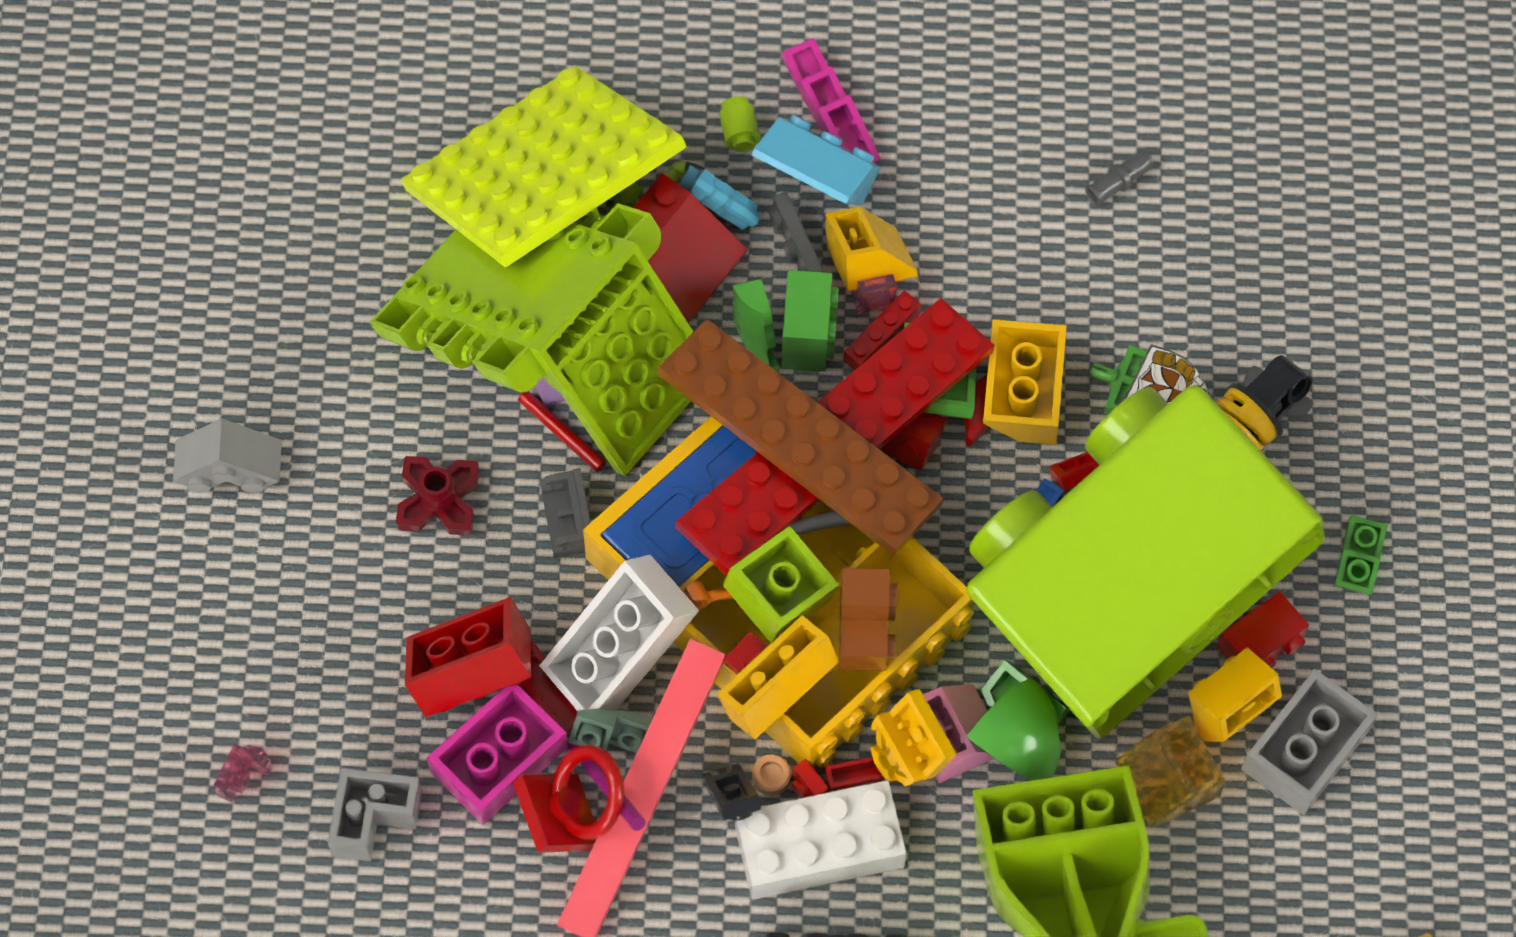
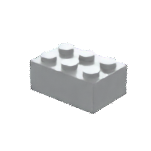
M1314 668L1249 751L1241 770L1302 815H1305L1371 730L1378 714Z

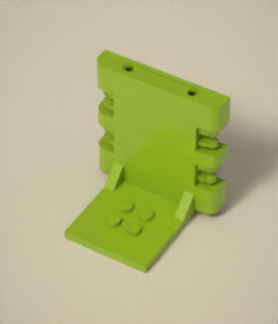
M619 203L603 217H601L602 215L599 214L596 207L506 268L458 230H455L416 273L404 282L402 288L369 322L377 334L385 340L413 351H421L429 347L439 361L460 369L468 368L474 364L485 379L518 392H527L541 378L562 394L615 472L624 476L628 474L691 402V400L657 375L658 367L693 333L690 325L648 263V260L660 245V228L650 213Z

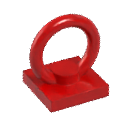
M584 744L571 749L558 764L555 774L521 775L513 781L537 853L591 851L597 838L606 834L614 826L623 806L624 783L619 766L605 749L596 745ZM584 760H591L597 763L602 768L608 784L606 808L597 821L594 820L579 775L571 774L573 769Z

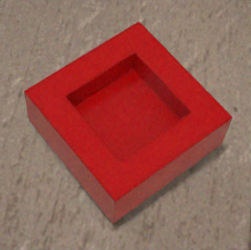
M749 632L724 658V665L738 675L768 646Z
M807 759L793 767L792 780L794 782L791 783V786L800 799L829 793L828 786Z

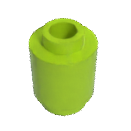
M743 96L726 99L721 104V111L719 112L725 144L736 152L750 151L761 139L754 106L749 103L748 98Z

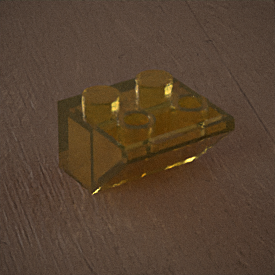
M1189 715L1155 730L1115 761L1118 767L1129 765L1141 811L1151 829L1219 798L1226 784Z

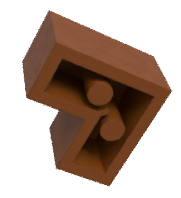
M842 569L839 670L886 671L887 658H895V634H888V621H895L897 583H890V569Z

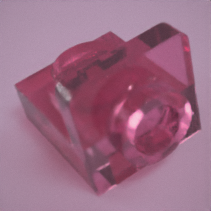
M234 744L214 783L217 796L232 802L236 793H242L248 784L251 774L248 769L270 776L273 768L270 759L267 758L268 754L253 745H246L243 748Z

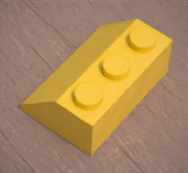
M992 319L990 341L995 346L993 353L989 355L983 424L1018 442L1057 444L1067 325Z

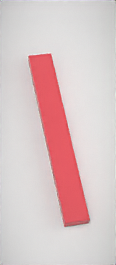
M689 640L623 782L624 794L645 819V826L639 831H634L624 818L619 815L614 826L606 834L597 838L557 923L558 926L581 937H597L724 664L725 654L695 640Z

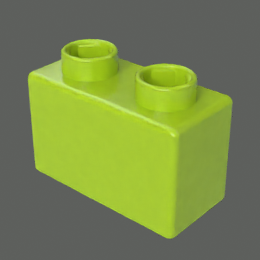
M1192 385L1187 387L1169 404L1151 387L1140 389L1126 398L1097 425L1086 440L1085 450L1099 464L1094 471L1053 507L1038 491L1030 490L1021 494L997 512L981 528L970 543L969 552L983 569L969 581L967 585L969 597L1098 740L1110 733L1315 551L1325 540L1322 516L1200 386Z

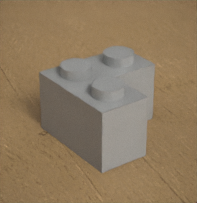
M221 418L175 441L173 482L188 486L190 491L197 493L208 492L210 488L224 482L241 486V489L246 492H261L264 488L280 481L282 440Z
M341 768L327 842L332 857L371 862L377 825L416 829L422 798L419 777Z

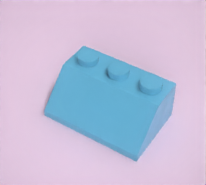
M792 115L790 120L779 117L751 154L757 159L850 205H863L881 169V166L872 162L875 157L874 155L858 147H855L853 152L842 147L843 140L827 131H823L821 136L809 130L812 125L811 123L795 115Z

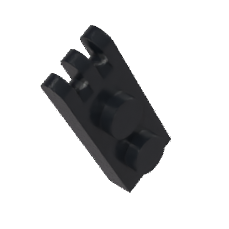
M740 763L733 764L732 771L729 772L726 771L725 767L717 769L718 775L712 776L710 771L702 774L705 787L723 820H743L750 817L752 812L762 810L758 794Z

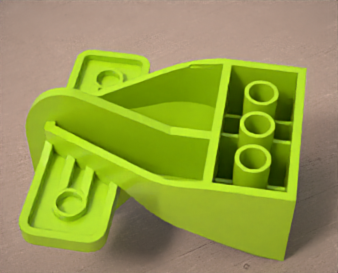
M1129 765L972 790L977 853L991 903L999 917L1023 937H1209L1205 922L1194 915L1138 922L1150 892L1149 843Z

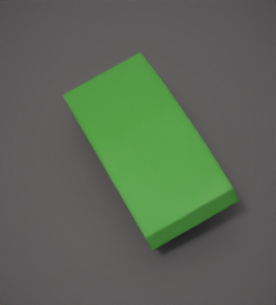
M1353 515L1350 516L1334 586L1372 595L1388 524Z

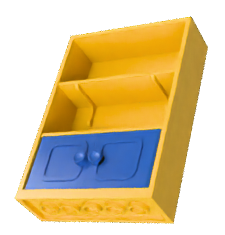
M711 416L583 529L586 559L609 580L624 561L650 554L683 593L687 592L686 586L695 581H702L707 592L711 590H725L723 583L727 576L675 528L676 521L754 456L757 451ZM820 501L801 518L829 513L834 510ZM851 523L798 535L839 584L831 601L807 618V620L828 635L838 659L840 643V593L843 568L890 569V583H897V607L895 621H888V634H895V658H887L886 671L839 670L838 662L765 730L797 763L807 759L814 769L817 766L822 769L828 765L836 756L837 752L835 749L844 741L850 743L857 738L864 729L862 724L871 715L876 717L882 714L891 704L890 698L899 689L902 692L908 690L917 680L918 675L916 673L926 664L929 667L933 666L945 653L943 648L952 639L958 642L971 629L972 625L970 622L974 614V601L969 597L967 587L914 537L893 556ZM734 598L716 600L700 609L673 642L683 653L689 640L692 639L726 656L749 632L767 646L771 644ZM723 664L715 684L720 689H723L737 675Z

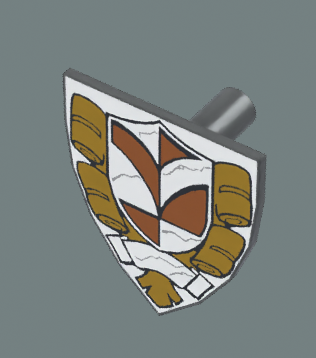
M1151 344L1144 359L1139 363V370L1124 400L1145 387L1154 388L1168 404L1183 390L1192 385L1200 386L1209 396L1210 394L1206 382L1196 367L1186 358L1171 350Z

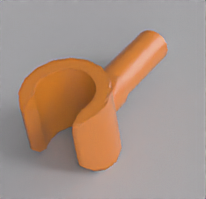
M702 581L688 584L686 586L687 592H684L698 610L703 609L710 602L733 598L726 589L707 592Z

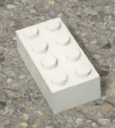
M650 554L626 560L539 666L577 711L585 709L617 710L699 610Z
M888 780L762 806V810L752 812L750 817L735 821L736 834L752 900L905 867L906 850Z

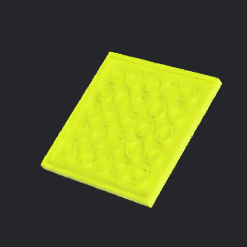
M575 65L572 68L561 71L555 79L543 87L532 90L526 98L517 104L504 108L497 117L486 124L475 127L469 135L457 143L446 146L441 150L440 154L428 162L415 166L408 175L400 180L408 193L506 268L687 148L682 135Z

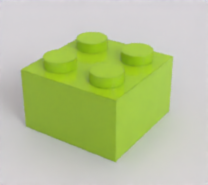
M789 526L731 567L723 586L768 641L772 643L799 617L804 616L807 619L828 604L839 584Z

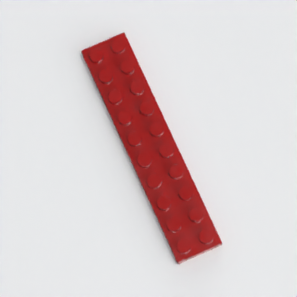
M940 298L817 403L880 450L992 354L995 345L946 301ZM757 452L676 521L675 528L727 576L731 567L791 526L821 500Z

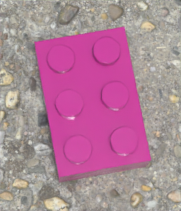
M509 685L504 687L427 757L430 773L484 825L517 795L513 785L514 780L521 775L540 774L568 748L567 735L518 685Z

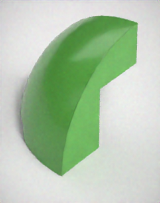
M1033 679L1024 680L1005 693L983 715L966 736L998 761L1030 781L1053 778L1059 763L1062 744L1059 741L1056 720L1058 715L1046 692Z

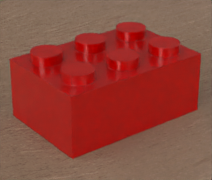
M511 597L415 633L406 639L404 685L425 717L439 712H447L457 705L473 699H481L491 692L509 685H517L531 677V629Z

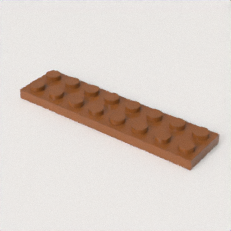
M708 319L658 367L657 375L893 556L905 546L942 506L943 497Z

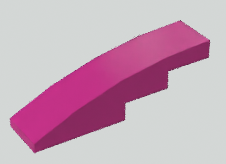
M815 38L782 51L781 57L821 132L827 131L843 140L841 146L852 152L855 147L869 152L875 156L872 161L873 163L879 161L881 158L850 94L846 96L833 67H828Z

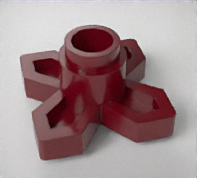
M405 456L402 480L415 494L398 503L397 529L400 531L420 532L437 516L448 534L470 536L472 534L474 512L461 497L478 488L479 463L477 461L456 460L447 469L433 467L427 457Z

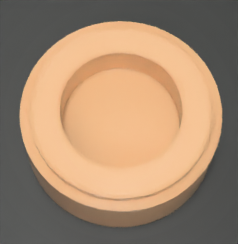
M765 755L755 762L752 769V782L760 793L774 796L784 792L789 786L791 770L785 759L777 755Z

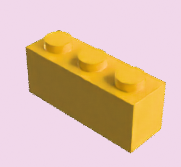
M801 616L721 689L717 696L729 719L755 740L839 662V659L828 635L804 616Z

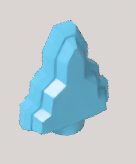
M690 165L678 183L713 215L741 230L748 226L757 225L760 220L756 203L704 169L698 170Z

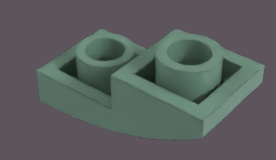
M613 709L578 710L568 742L578 746L584 744L596 745L605 750L608 744L637 753L653 717Z

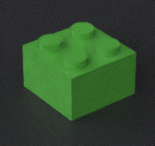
M788 270L782 340V369L826 372V359H834L839 287H832V273Z

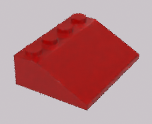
M661 173L633 208L650 213L660 228V245L648 260V263L689 324L746 254L748 249L690 192L664 173Z

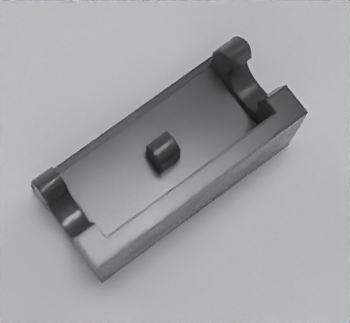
M576 468L573 471L548 475L544 477L545 485H541V492L553 557L584 553L583 529L591 522L581 469Z

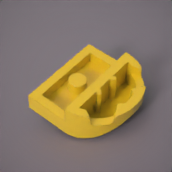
M920 689L907 692L889 712L877 715L872 723L871 729L877 731L876 745L871 748V754L878 770L888 781H898L903 786H909L932 779L957 756Z

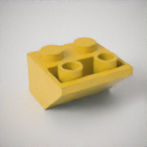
M861 206L825 213L827 249L847 291L864 289L869 286L889 282H898L918 276V270L896 227Z
M1245 648L1238 655L1228 658L1221 668L1208 678L1198 681L1193 689L1188 692L1197 737L1201 741L1209 742L1226 741L1282 697L1278 673L1249 648Z

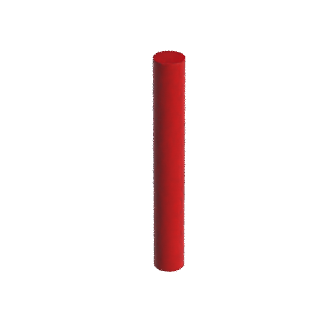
M531 392L521 393L518 397V402L595 472H599L604 468L607 462Z

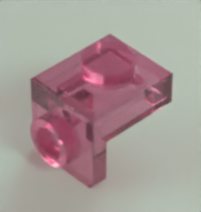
M893 274L857 282L856 289L851 290L858 314L887 308L894 301L897 285Z

